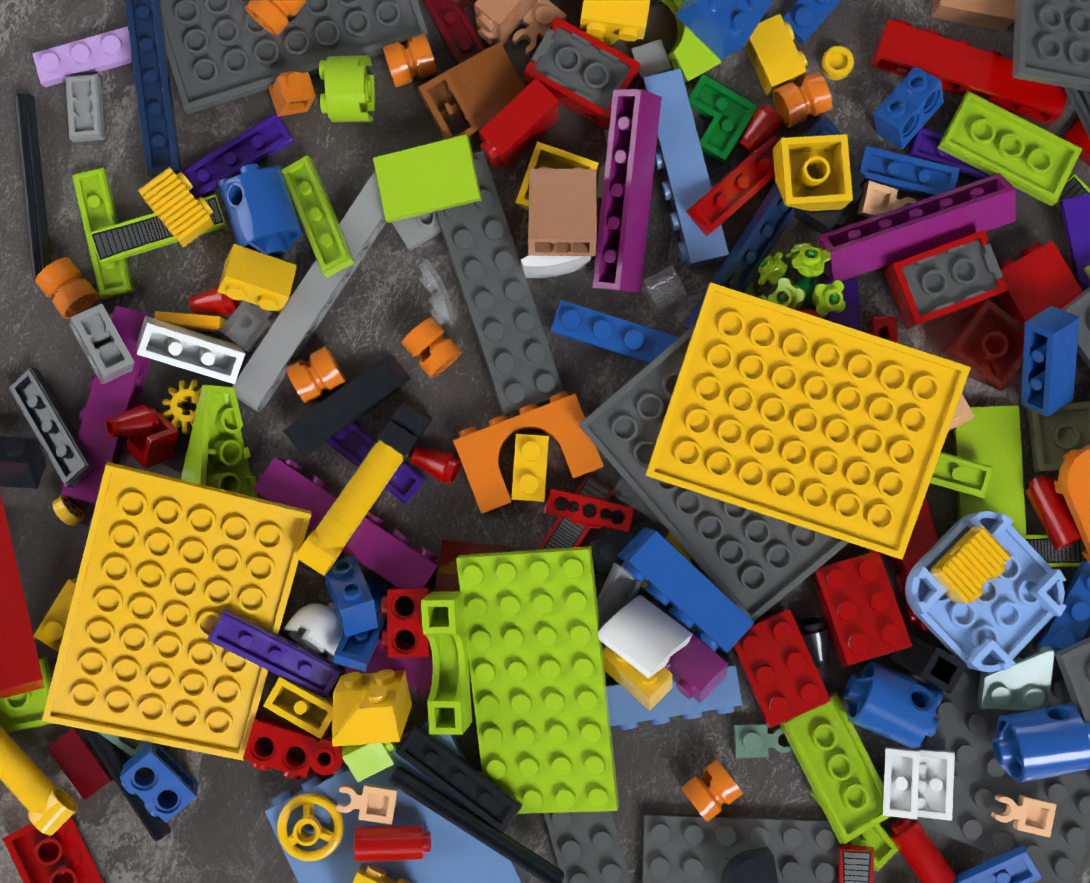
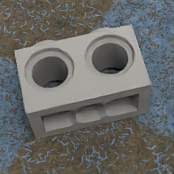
M103 304L70 317V328L102 385L133 371L135 362Z

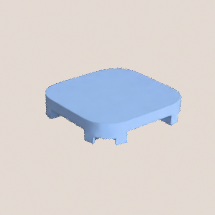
M981 511L967 514L958 520L913 566L906 578L904 589L907 603L913 613L957 659L967 664L969 669L989 673L1001 670L1006 671L1016 663L1013 659L1053 616H1061L1066 608V605L1063 604L1065 595L1063 581H1066L1060 569H1052L1011 525L1014 520L1004 513ZM984 526L1011 555V558L1006 561V569L1000 576L993 580L988 579V582L982 587L984 592L978 599L971 603H955L945 594L947 590L929 571L972 527Z

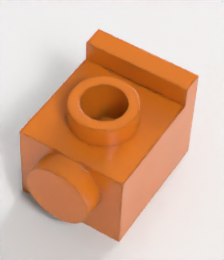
M288 71L282 73L277 77L274 84H269L268 86L277 117L308 112L316 98L309 72Z

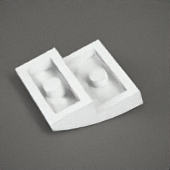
M527 256L521 259V269L526 278L557 277L590 265L591 256Z
M641 595L624 606L598 631L599 640L647 678H650L664 668L670 657L686 646L693 635Z
M886 747L883 816L909 819L923 817L952 821L955 751Z

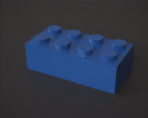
M685 0L675 16L721 60L744 47L773 0Z
M643 527L617 555L624 561L620 567L634 580L636 579L640 583L644 580L648 584L644 589L666 606L669 603L672 607L668 612L688 628L693 626L695 629L692 633L713 651L720 648L728 653L754 624L742 610L656 530Z

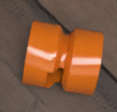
M250 0L245 6V10L266 31L278 37L289 24L287 16H295L304 6L306 0Z
M425 33L408 38L406 45L398 41L382 47L395 87L411 83L416 75L423 79L438 74Z
M818 71L799 78L797 85L790 82L773 89L775 108L777 113L783 118V124L787 128L806 121L808 114H812L815 117L832 108V98L828 85Z
M68 257L52 262L35 279V283L45 296L53 298L54 307L64 319H70V317L86 311L99 297L98 292L86 279H81L82 272Z
M430 317L420 323L401 342L412 357L420 358L419 365L430 378L440 374L462 354L460 348L451 338L443 337L445 330L434 317Z
M326 346L310 354V361L306 362L301 359L286 368L290 381L305 404H309L322 397L324 389L332 391L347 383L338 363Z
M715 759L703 769V776L701 778L694 776L681 786L685 795L706 822H709L722 811L721 805L723 803L730 805L744 794L718 759Z

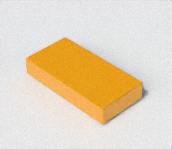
M155 311L154 319L192 331L227 332L228 321L220 316Z

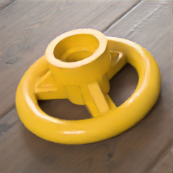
M313 793L302 794L291 799L281 810L277 821V835L280 844L288 854L302 861H317L329 856L340 844L344 831L341 812L336 810L335 803L325 796ZM314 804L322 806L329 812L334 824L333 831L322 827L319 820L315 818ZM303 805L304 816L295 824L293 833L288 836V819L296 808ZM311 824L314 827V833H307L304 825ZM319 838L328 842L324 847L315 851H306L295 846L297 843L302 846H310L316 843Z

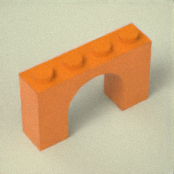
M567 391L549 397L550 403L539 408L537 403H533L520 408V415L508 419L505 414L489 420L490 426L478 431L477 427L473 426L458 432L460 438L453 441L481 514L513 503L500 470L499 456L504 443L519 431L536 429L552 436L560 446L572 479L604 467L595 444L578 426L585 417L576 394L568 396Z

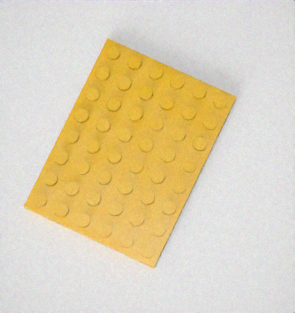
M710 282L645 475L892 557L903 559L971 367Z
M107 462L42 721L243 761V755L256 717L268 670L208 641L207 638L224 608L276 634L279 633L299 561L295 557L304 543L311 511Z

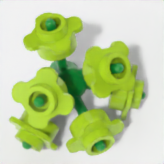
M802 243L795 245L791 253L786 254V259L792 261V267L798 269V272L802 275V280L797 283L784 275L788 265L781 260L782 252H777L773 258L767 256L761 262L758 268V272L761 274L758 284L763 285L767 282L773 286L778 282V287L773 294L767 297L761 295L759 296L760 299L794 310L800 308L801 305L804 307L809 306L821 316H826L828 312L832 311L840 313L845 309L846 303L843 300L842 294L844 284L841 281L834 280L831 284L820 283L816 287L814 286V277L823 273L825 262L831 259V254L828 251L813 247V244Z

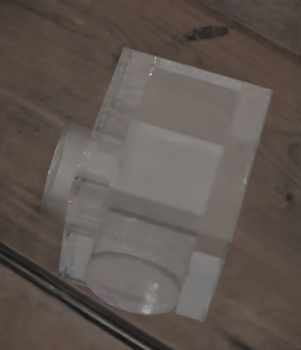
M243 301L220 331L245 351L253 354L274 324L268 319L272 313L254 304L252 306L248 302Z

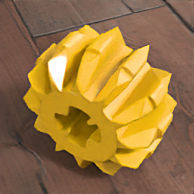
M195 379L191 381L190 385L184 380L179 381V391L172 387L168 389L169 394L173 396L172 400L163 399L162 401L164 405L171 407L163 415L166 418H173L171 423L176 429L181 427L184 434H190L192 431L202 388L200 381ZM187 403L196 404L195 411L186 410Z

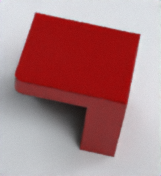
M157 412L159 428L156 432H152L150 436H135L127 440L126 449L144 469L173 458L178 430L161 412Z

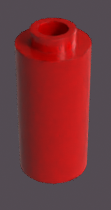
M1042 475L1028 482L1030 488L1025 491V494L1055 551L1081 541L1082 538L1063 494L1056 493L1054 485L1056 478L1048 479L1047 475Z
M332 731L320 739L311 748L308 755L310 767L320 775L333 774L345 762L342 758L341 746L333 747Z
M900 818L891 826L892 832L889 837L921 883H953L956 878L955 873L918 819L910 821L909 818Z
M424 824L356 827L354 834L355 861L424 860L425 852H431V831H425Z

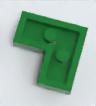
M703 74L688 99L691 109L712 120L700 140L702 151L724 164L758 106Z

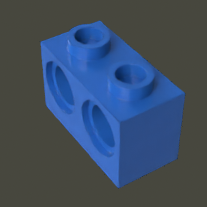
M915 66L873 113L877 135L903 149L944 103L941 80Z
M355 555L335 561L325 575L329 597L345 637L378 628L374 599Z
M149 742L123 764L120 774L121 783L125 790L132 795L136 793L144 801L147 811L154 817L159 816L165 823L197 797L199 783L160 744ZM147 767L153 770L154 773L145 776L140 774L138 769ZM171 790L177 795L172 798H166L161 792Z

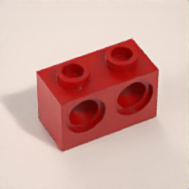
M430 587L387 589V596H382L381 612L382 616H387L388 628L382 630V649H388V658L429 657L432 654L429 640L423 634L421 600L431 593ZM401 596H408L413 600L415 607L411 614H403L399 611L397 603ZM402 630L412 632L415 637L414 646L406 648L400 645L398 641L399 632Z
M260 716L254 720L243 759L251 761L250 765L254 768L269 770L271 767L281 770L284 777L300 780L301 777L306 778L312 772L308 755L311 748L320 738L298 726ZM261 737H267L272 740L274 744L273 752L269 753L261 749ZM295 746L302 748L305 752V761H295L291 756V748Z

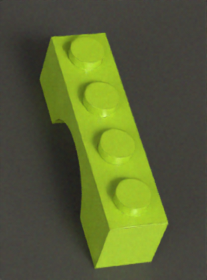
M685 0L660 1L665 3L675 16ZM675 16L677 38L667 57L673 70L681 68L683 80L686 83L721 64V61Z
M460 591L431 592L421 600L423 634L429 640L433 663L432 685L427 700L429 734L463 735L472 723L463 592Z

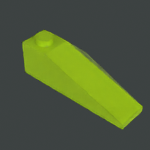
M202 385L181 480L257 498V492L253 490L257 482L255 476H251L247 459L250 458V452L243 442L241 433L243 422L234 387Z

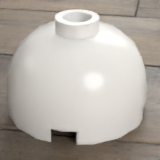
M331 602L327 606L320 603H312L300 608L284 627L285 630H291L289 636L300 646L316 654L325 653L328 655L326 659L332 662L336 648L344 633Z

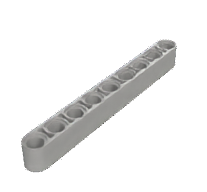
M376 171L373 172L340 222L341 229L356 263L327 278L322 274L316 259L232 386L235 388L237 399L257 412H260L269 402L286 376V368L294 364L386 224Z

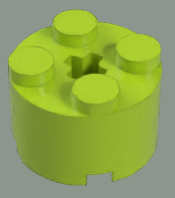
M368 55L328 56L327 60H320L319 75L321 80H325V93L320 95V108L322 114H327L331 122L373 121V117L368 111H375L374 75H367L366 66H372Z

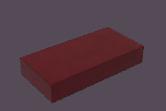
M73 727L47 747V750L84 801L114 780L78 728Z

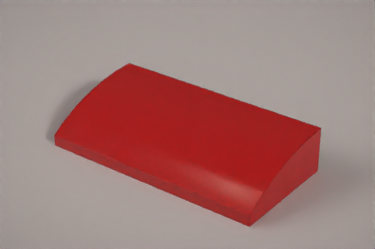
M72 816L53 835L42 833L30 823L2 838L23 883H104Z

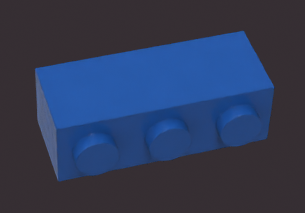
M1050 306L1025 322L1021 387L1022 406L1049 417L1073 400L1079 316Z

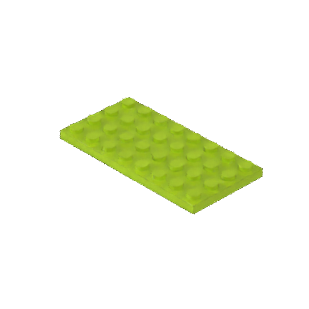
M591 546L459 555L456 561L460 592H463L468 660L482 773L523 803L522 808L517 814L618 811L619 800L602 642L598 636L600 624Z

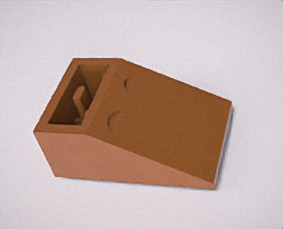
M498 42L419 86L417 91L446 140L465 134L469 136L482 129L525 89V86L501 42Z

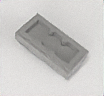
M98 74L65 77L69 139L72 142L105 140L101 77Z
M435 212L392 222L409 251L441 233Z
M613 563L597 599L600 629L617 612L637 597L643 581L640 583L636 579L634 580L620 567L621 565Z

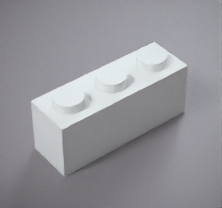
M148 316L144 318L135 345L137 355L232 384L236 382L245 356V352L239 345Z

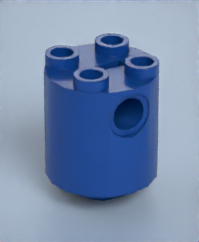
M250 164L239 169L240 175L220 180L218 182L219 189L237 245L275 258L285 254L293 242L301 237L303 233L281 166L275 165L260 169L258 164Z
M871 661L865 666L859 676L851 675L845 686L843 697L848 705L847 719L850 723L917 750L925 736L932 737L937 730L939 719L934 716L936 708L942 701L943 690Z
M1073 702L1002 715L997 721V738L992 739L995 759L1019 783L1089 770L1090 721L1082 720Z

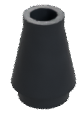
M813 617L800 621L798 623L800 633L816 668L830 665L829 626L825 624L824 618Z

